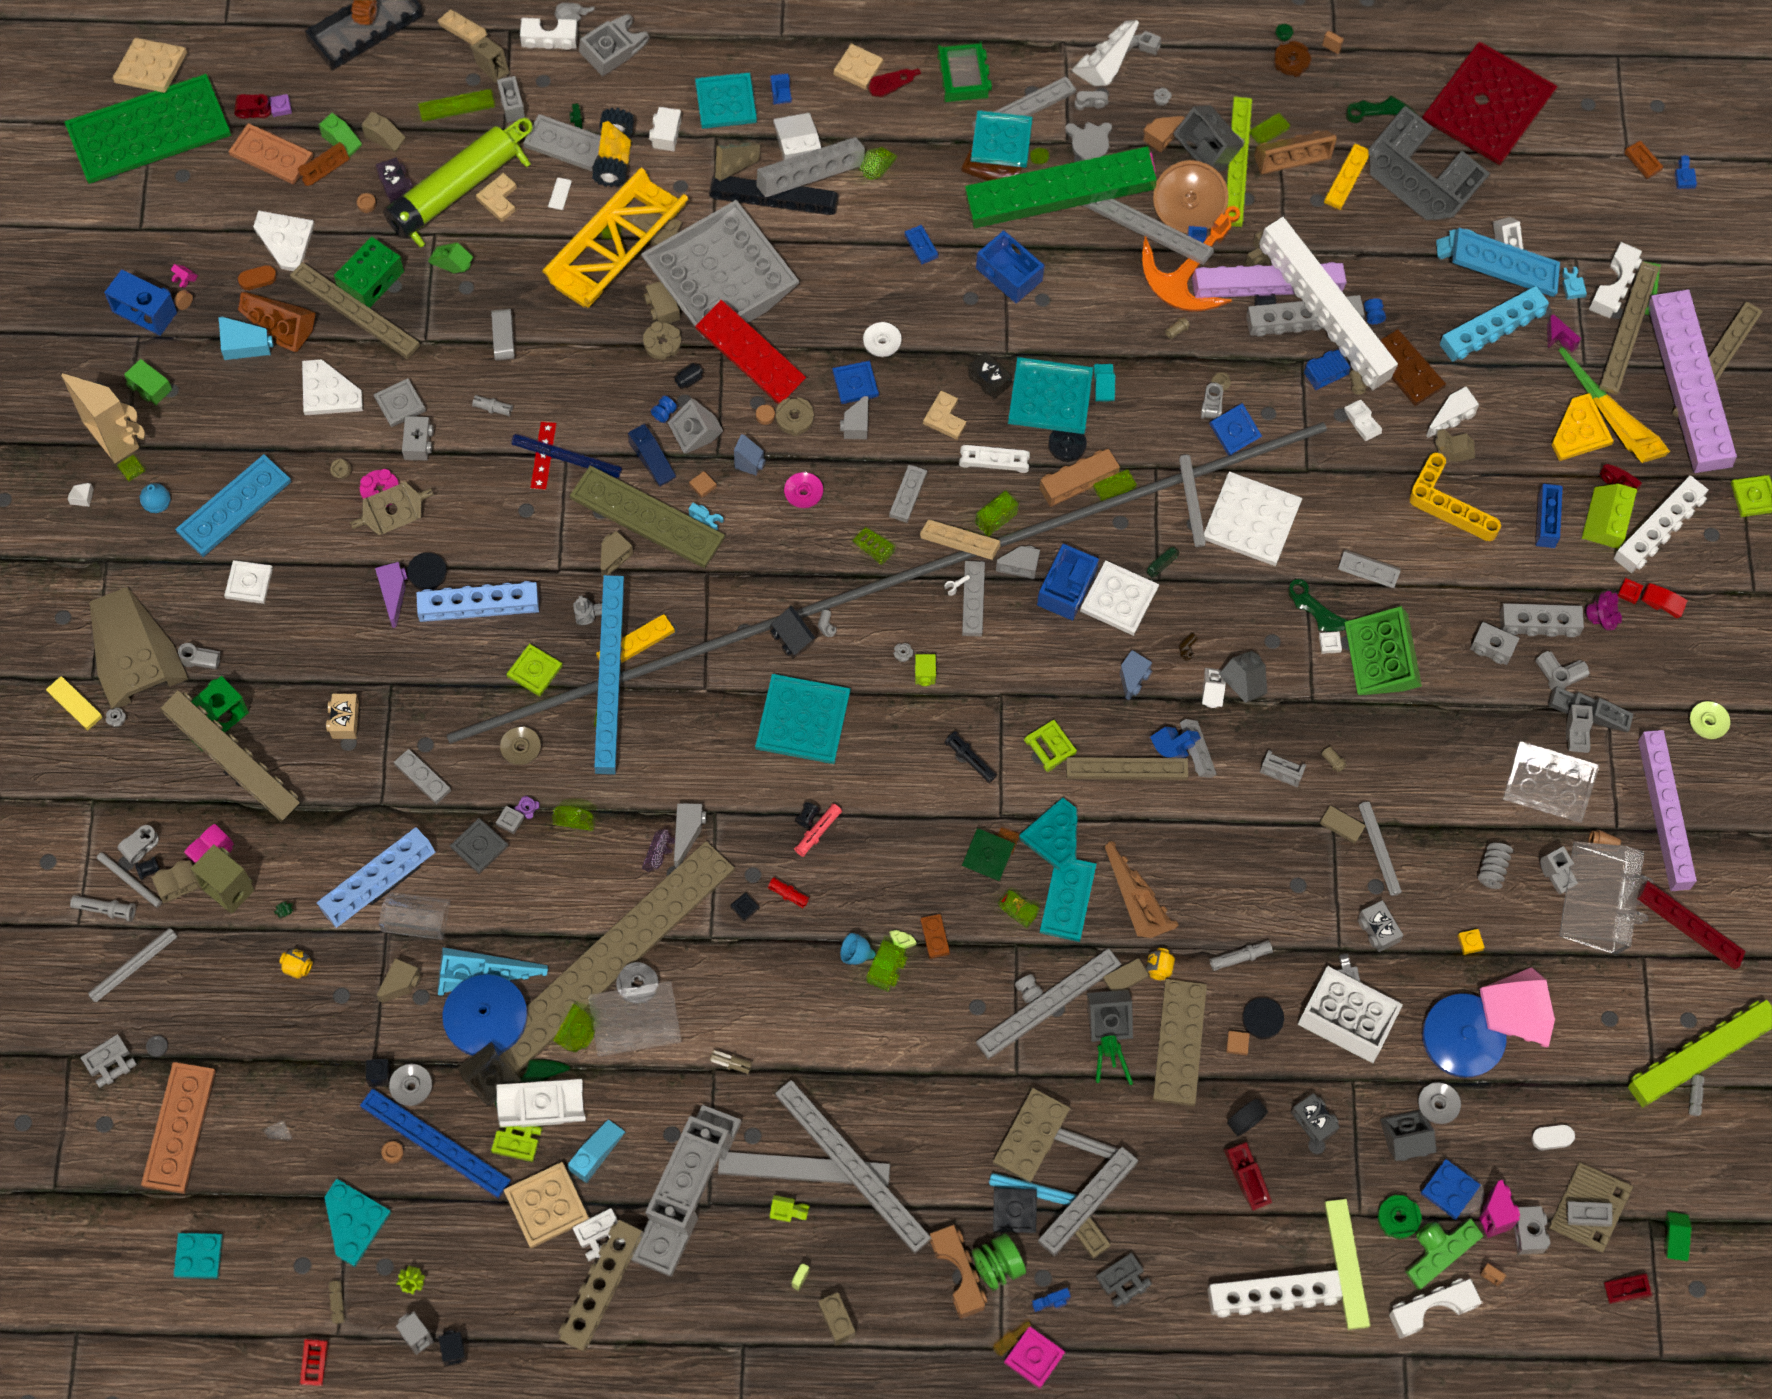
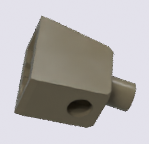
M486 37L475 45H470L477 65L495 83L509 74L503 49Z

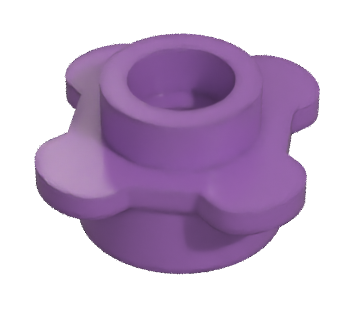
M523 796L515 810L525 815L527 819H531L534 816L535 810L539 808V803L533 801L528 796Z

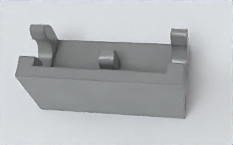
M1268 750L1260 773L1298 787L1306 764L1300 766L1272 755V751Z

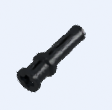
M957 731L953 732L945 740L944 744L946 746L949 745L957 753L956 756L958 758H964L988 784L997 777V773L971 749V744L966 743Z

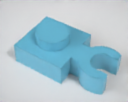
M1576 266L1573 267L1572 274L1568 273L1567 268H1564L1562 276L1565 279L1562 284L1567 300L1583 298L1587 294L1583 278H1577L1578 269Z

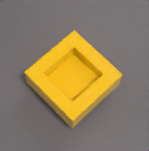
M1479 929L1462 932L1457 935L1463 955L1484 950L1485 947Z

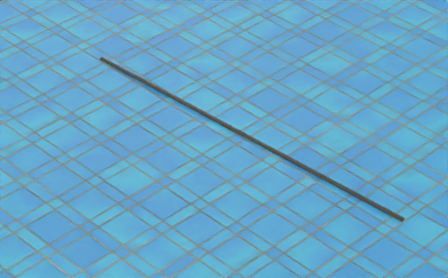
M1322 422L1193 468L1194 478L1327 431L1326 425ZM1182 473L996 538V540H999L1000 547L1180 484L1183 482ZM960 551L795 611L800 618H804L978 555ZM779 616L620 672V683L771 630L769 628L770 624ZM599 680L446 734L449 744L597 692Z

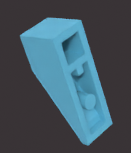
M607 1120L568 1163L569 1171L587 1183L625 1134V1131L610 1120Z

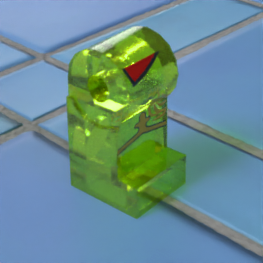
M1008 890L998 902L999 907L1027 929L1039 914V907L1029 904L1011 890Z

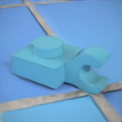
M692 503L689 507V517L715 530H718V526L713 523L714 521L724 522L721 515H709L707 508L702 505L698 506Z

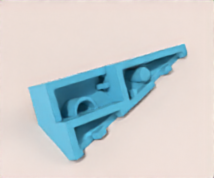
M443 948L439 970L438 995L451 992L461 982L478 975H496L509 981L519 978L525 980L535 975L542 974L546 976L548 968L547 965Z

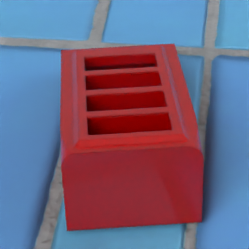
M304 1340L300 1384L323 1385L328 1340ZM310 1346L321 1347V1351L310 1350ZM309 1355L320 1356V1360H311ZM308 1364L319 1365V1369H309L307 1366ZM306 1373L318 1374V1378H307Z

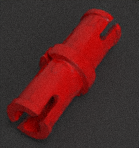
M773 877L768 886L769 890L782 896L783 900H789L802 909L805 908L810 898L795 890L794 886H788Z

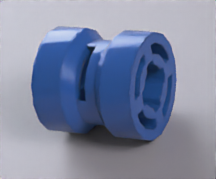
M1374 298L1364 303V309L1368 312L1366 318L1369 324H1379L1386 320L1385 312L1382 310L1384 306L1381 299Z
M662 396L659 404L655 405L650 412L655 419L665 423L669 419L670 413L675 412L677 405L669 397Z

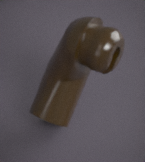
M1190 633L1179 645L1180 656L1185 661H1189L1194 657L1191 646L1198 638L1193 633Z

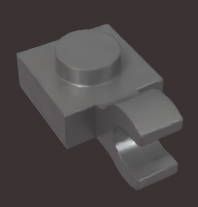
M1348 953L1340 955L1339 960L1342 969L1337 971L1360 982L1357 967L1351 968Z

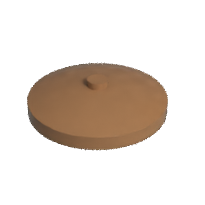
M1182 161L1167 168L1157 180L1153 193V205L1158 218L1163 224L1186 235L1189 226L1207 227V231H1209L1217 218L1222 213L1225 214L1228 205V189L1221 174L1212 166L1200 161Z

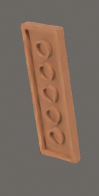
M173 1062L141 1184L142 1187L185 1194L216 1073L215 1069Z

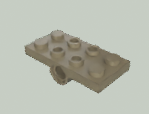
M1032 1088L993 1164L1031 1184L1070 1111V1107Z

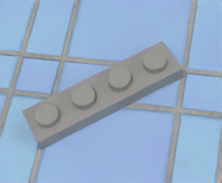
M965 561L964 576L968 574L970 579L964 582L962 636L982 637L985 562Z

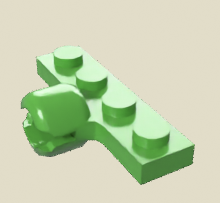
M1472 1219L1464 1221L1449 1235L1445 1234L1436 1222L1425 1225L1417 1233V1239L1424 1247L1425 1254L1407 1269L1405 1273L1417 1289H1422L1483 1237L1482 1233Z

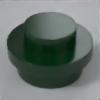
M1280 24L1275 30V34L1280 41H1288L1294 33L1293 28L1288 24Z
M287 901L280 903L276 906L277 910L274 911V914L279 919L294 912L292 908L294 906L293 903L288 904Z

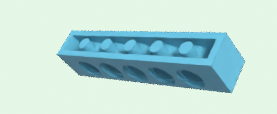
M1535 286L1444 334L1439 345L1452 362L1457 359H1464L1470 352L1474 350L1479 351L1485 344L1489 342L1494 343L1500 336L1504 334L1509 335L1517 327L1526 326L1532 319L1544 316L1549 302L1538 287Z

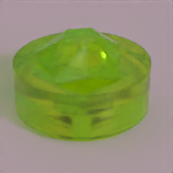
M1044 148L1032 150L1030 153L1031 162L1035 164L1046 163L1049 160L1048 150Z

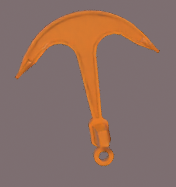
M1235 206L1228 207L1225 215L1222 213L1214 222V225L1211 227V235L1203 243L1210 247L1216 241L1221 243L1231 229V222L1239 220V209ZM1235 212L1236 215L1234 217H1231L1229 213ZM1144 236L1142 252L1144 275L1152 291L1162 301L1174 308L1193 312L1215 309L1232 302V299L1217 297L1195 298L1189 292L1187 284L1200 263L1188 258L1176 271L1163 273L1156 268L1147 236Z

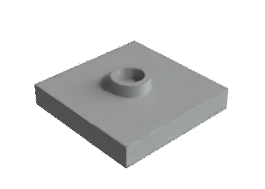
M408 378L373 394L391 427L404 422L405 416L415 417L426 411Z

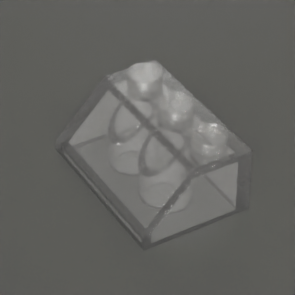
M389 892L382 904L379 919L380 929L386 933L443 940L450 900Z

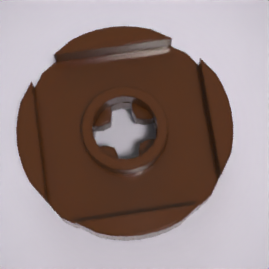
M1289 41L1288 44H1280L1277 47L1274 55V66L1286 75L1299 77L1309 68L1311 54H1309L1308 48L1304 44L1297 41ZM1295 56V61H1292L1289 58Z

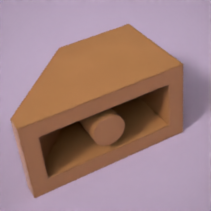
M1184 117L1156 118L1152 123L1146 125L1143 131L1145 133L1143 141L1159 152H1162L1175 138L1173 133L1184 120Z

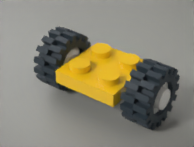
M607 108L601 114L599 125L601 138L598 155L602 158H598L594 162L592 179H594L595 183L598 182L599 185L604 184L603 187L608 185L610 188H613V186L617 188L626 181L631 140L628 137L633 132L634 116L629 111L626 112L625 109L621 111L620 108H616V110L614 108H610V110Z

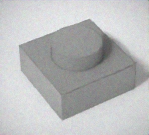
M506 806L496 821V825L515 834L525 817L523 814Z

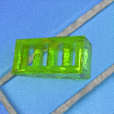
M866 527L852 540L853 543L881 565L895 552L893 544ZM865 535H868L864 542L860 541ZM873 539L874 541L868 546L867 543ZM878 543L879 546L876 549H873V547Z

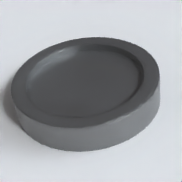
M161 1036L151 1037L146 1044L147 1052L153 1057L163 1056L168 1049L167 1041Z

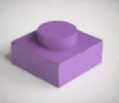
M288 94L269 97L273 117L292 114Z

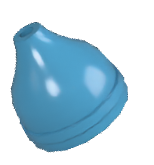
M158 483L146 485L139 497L143 508L150 513H160L166 510L171 501L169 491Z
M851 933L844 939L840 955L844 963L858 965L873 959L875 951L872 950L869 942L864 937Z

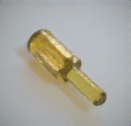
M1026 1321L1014 1333L1011 1334L1009 1332L992 1347L995 1353L1001 1357L1018 1342L1016 1339L1031 1326L1030 1322Z

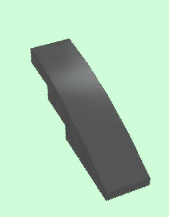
M1558 686L1553 688L1548 706L1566 714H1569L1572 705L1592 706L1594 724L1629 732L1633 713L1601 698L1594 700L1580 692L1573 694Z

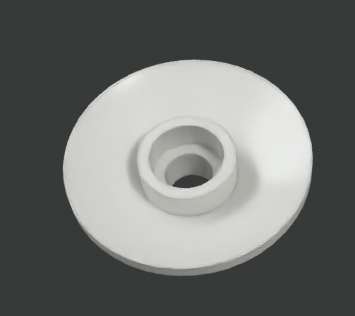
M879 322L866 329L863 343L871 354L886 357L894 354L899 349L901 334L892 324Z

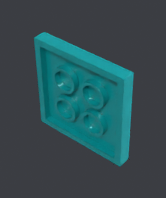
M750 73L695 78L702 129L757 123Z
M977 110L971 161L1026 168L1032 117Z

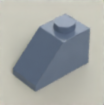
M741 434L734 449L735 468L757 476L759 469H763L766 461L763 456V450L748 437Z

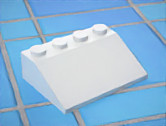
M1327 966L1298 1025L1374 1063L1403 1004Z

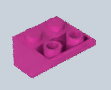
M1499 1180L1489 1192L1479 1217L1487 1238L1511 1230L1520 1220L1519 1209L1516 1205H1513L1510 1198L1511 1191L1508 1185H1504L1503 1180Z

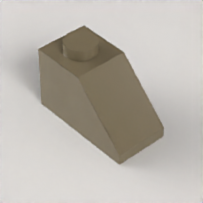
M372 111L362 123L365 138L395 153L406 140L405 136L388 119Z
M617 531L607 535L602 541L601 574L603 578L604 575L609 576L633 555L632 545Z
M395 959L376 995L379 1002L384 1003L411 993L421 980L418 968Z

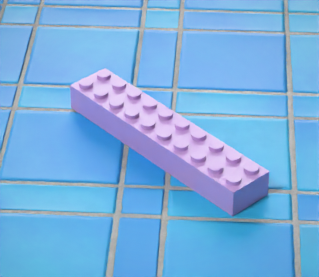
M1683 290L1652 295L1648 309L1675 406L1678 410V417L1694 473L1733 467L1737 456L1690 291Z

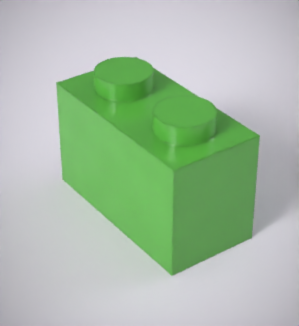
M141 359L124 374L127 380L126 385L132 391L137 390L146 402L151 401L157 405L172 390L169 381Z

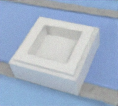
M1339 632L1319 633L1321 654L1341 653L1342 647Z

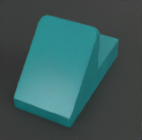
M1094 364L1095 402L1115 401V373L1113 372V364Z

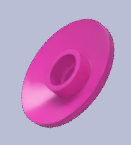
M801 472L792 475L787 480L784 494L788 502L793 506L809 508L821 500L823 485L815 475ZM801 492H806L807 494H806V495H801L800 493H801Z

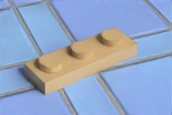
M453 10L448 11L438 20L441 27L472 45H475L487 35L484 28Z

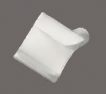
M967 574L955 582L947 581L945 589L953 587L952 590L948 591V595L956 594L957 587L969 580L970 576Z

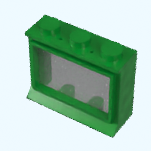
M982 43L948 47L938 45L937 59H940L939 69L942 72V88L945 91L944 102L988 98L989 91L992 90L991 79H987L989 66L984 61L987 59L986 49H982Z

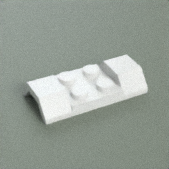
M582 1079L497 1085L496 1100L500 1127L555 1125L586 1120L583 1111Z

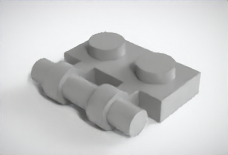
M118 1034L80 1057L92 1076L99 1072L101 1073L102 1077L95 1081L99 1088L113 1083V1079L123 1073H129L130 1069L137 1065L133 1058L126 1062L123 1060V1057L130 1053ZM117 1062L119 1066L108 1073L106 1068Z

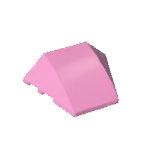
M1531 967L1480 988L1488 1029L1509 1036L1515 1035L1524 1038V1041L1527 1042L1534 1041L1546 1048L1549 1046L1555 1018L1547 981Z

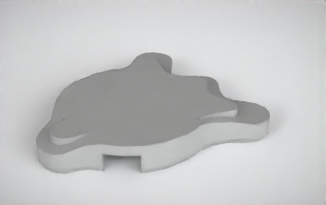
M1072 123L1066 125L1065 131L1072 138L1073 153L1081 157L1082 160L1101 157L1107 154L1109 148L1108 134L1112 130L1110 123H1103L1100 126L1086 123L1085 129H1080Z

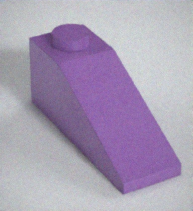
M398 562L375 568L392 628L397 627L406 588L404 580H407L405 569H400Z

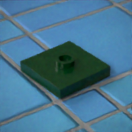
M977 828L962 867L1000 882L1015 843Z

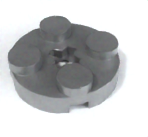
M641 962L630 963L623 968L617 977L616 986L618 993L627 1003L633 1005L645 1004L656 995L658 977L655 971ZM635 978H639V981L644 983L640 986V989H636L635 986L632 987L631 983L635 982Z

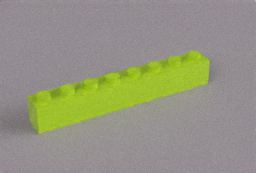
M1769 1001L1753 1003L1748 1007L1749 1011L1746 1013L1738 1012L1728 1024L1724 1021L1715 1027L1716 1031L1710 1034L1707 1031L1698 1038L1700 1041L1695 1044L1692 1041L1681 1048L1683 1051L1678 1054L1676 1052L1669 1054L1665 1057L1666 1061L1662 1064H1659V1062L1654 1063L1648 1068L1649 1072L1644 1075L1642 1072L1636 1074L1631 1078L1632 1082L1628 1089L1643 1108L1688 1081L1694 1075H1698L1772 1029V1006Z

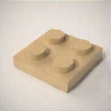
M851 44L834 69V75L866 90L871 78L876 75L882 66L883 58Z

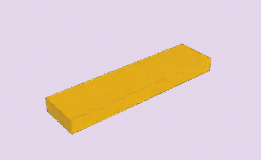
M1354 144L1324 203L1339 210L1342 209L1369 158V149Z

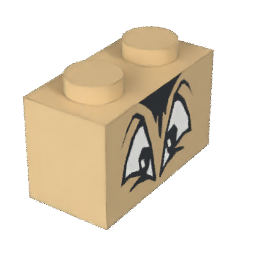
M332 694V700L328 701L330 719H327L326 729L327 732H330L332 739H356L359 700L356 694Z

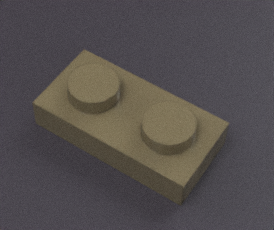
M1090 1217L1074 1234L1092 1259H1095L1111 1246Z

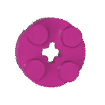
M387 469L372 471L361 478V497L364 499L380 493L378 490L375 491L377 486H384L382 488L384 491L399 485L398 480Z

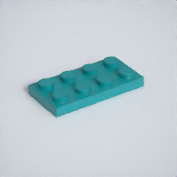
M1076 859L1062 873L1054 867L1040 934L1080 942L1096 863Z

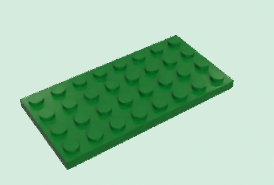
M207 74L171 85L166 93L153 91L64 121L88 184L231 136Z

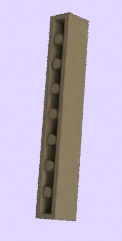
M177 691L160 708V711L272 815L282 822L299 805L300 802L297 800L299 797L292 790L287 791L283 788L282 785L284 783L278 777L270 776L267 773L268 768L263 763L259 762L257 764L252 759L253 754L246 748L242 750L237 745L238 741L231 734L226 735L222 731L223 727L216 720L211 721L206 717L208 713L201 706L196 707L191 703L192 698L187 693L183 692L181 694Z

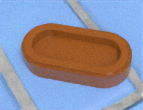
M265 265L243 271L238 276V282L242 289L252 290L274 283L277 276L273 267Z

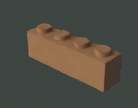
M1109 448L1104 451L1099 450L1093 456L1087 459L1082 458L1072 466H1064L1059 472L1045 475L1040 480L1039 489L1049 506L1052 507L1117 477L1120 466Z

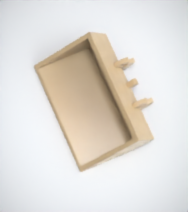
M62 373V378L83 424L112 461L117 463L137 450L139 445L134 435L144 440L145 432L141 425L135 423L138 419L136 410L130 405L120 403L109 387Z

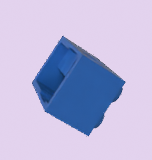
M1004 230L977 253L976 269L1016 304L1043 281L1045 265ZM1011 244H1014L1019 249L1021 255L1013 250Z
M122 269L104 292L113 313L159 336L162 335L177 314L171 293L167 289H160ZM145 315L151 317L152 324L145 322Z
M1062 544L1039 591L1037 606L1073 621L1096 575L1099 559Z

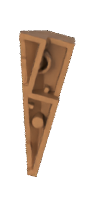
M1109 841L1105 845V849L1137 936L1153 938L1179 926L1176 920L1171 921L1166 914L1167 908L1165 906L1160 907L1154 897L1156 894L1137 870L1132 871L1127 865L1128 859L1126 856H1120L1115 847V842Z

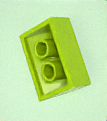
M1621 484L1595 487L1582 539L1620 549L1626 537L1637 489Z

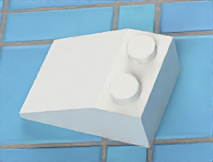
M810 113L773 119L783 160L821 148Z

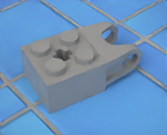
M629 14L611 22H605L580 39L579 52L602 76L629 60L649 40L650 35L647 32L632 34L627 31L633 23V17Z

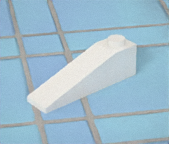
M1132 20L1121 24L1109 35V40L1102 44L1099 43L1095 47L1097 50L1092 55L1086 54L1072 69L1073 73L1094 86L1110 84L1112 78L1119 70L1139 22Z

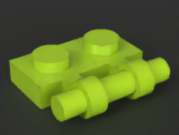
M510 1126L505 1127V1132L496 1131L491 1149L492 1153L530 1162L534 1161L539 1141L531 1137L533 1134L541 1135L543 1127ZM518 1130L525 1133L524 1136L513 1134V1131Z

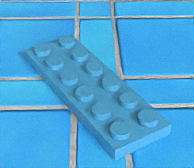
M1458 228L1455 231L1452 263L1528 289L1537 286L1541 293L1552 297L1557 294L1560 262L1462 228Z
M263 454L175 530L196 552L204 557L290 484L291 479Z

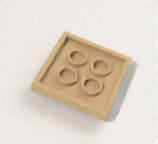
M134 38L114 74L113 80L118 84L166 93L187 54L186 48Z
M563 1162L504 1189V1193L530 1249L589 1220Z

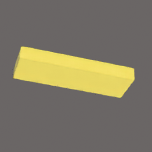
M62 676L46 689L87 731L102 718V715Z

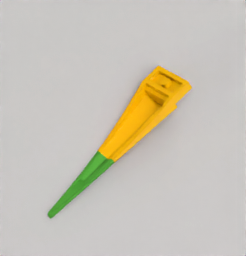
M1563 347L1559 349V352L1587 392L1590 393L1592 399L1628 451L1634 452L1636 458L1641 463L1665 457L1670 452L1658 435L1631 416L1603 390H1600L1599 386Z

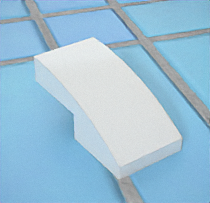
M1362 400L1344 407L1348 418L1365 441L1382 434V428L1371 417V410Z

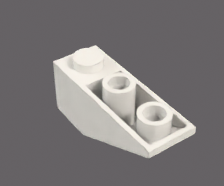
M1467 387L1449 396L1429 427L1426 435L1427 438L1433 435L1437 436V430L1453 428L1464 419L1469 420L1476 415L1479 403Z

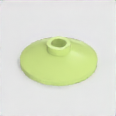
M1706 701L1697 704L1690 714V724L1693 730L1701 737L1717 739L1728 731L1730 717L1724 707L1718 703ZM1705 721H1709L1711 725L1706 724Z

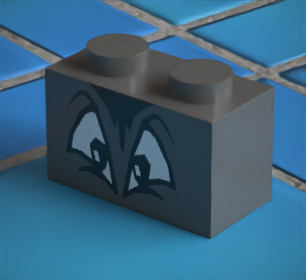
M1313 1093L1293 1107L1291 1114L1317 1147L1337 1133L1340 1127L1338 1126L1337 1118L1333 1114H1329L1325 1109L1324 1101Z

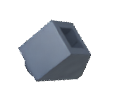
M1131 650L1122 663L1120 669V677L1127 700H1130L1133 695H1138L1142 688L1140 684L1143 680L1147 681L1152 674V670H1150L1152 662Z

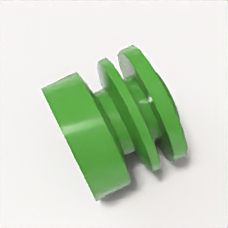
M1005 1233L992 1239L993 1251L986 1244L981 1246L982 1252L979 1248L972 1250L977 1271L992 1291L998 1289V1282L1002 1286L1006 1285L1005 1273L1011 1280L1026 1274V1269L1018 1250L1010 1237Z

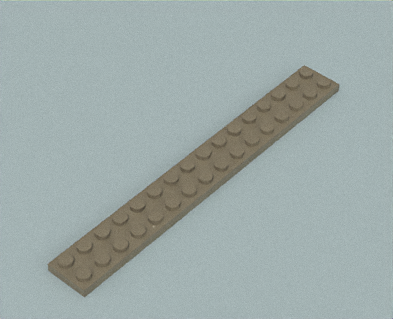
M705 841L527 1006V1024L521 1038L514 1046L499 1055L491 1057L473 1056L464 1064V1068L494 1096L497 1093V1085L508 1083L530 1060L535 1058L617 981L619 973L626 965L638 962L735 871V868Z

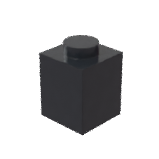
M388 1059L366 1060V1082L368 1086L389 1087L391 1066Z
M450 1330L444 1332L443 1336H438L445 1367L467 1362L461 1332Z

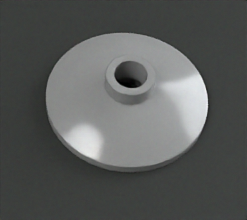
M416 1064L401 1066L391 1076L389 1082L390 1093L402 1105H417L423 1102L431 1092V1076L422 1066ZM410 1084L415 1085V1088L413 1090L408 1089V1086Z
M1432 1083L1426 1086L1420 1093L1418 1105L1422 1115L1427 1120L1436 1124H1446L1453 1121L1459 1114L1461 1101L1458 1093L1451 1086L1444 1083ZM1435 1103H1440L1442 1108H1436Z

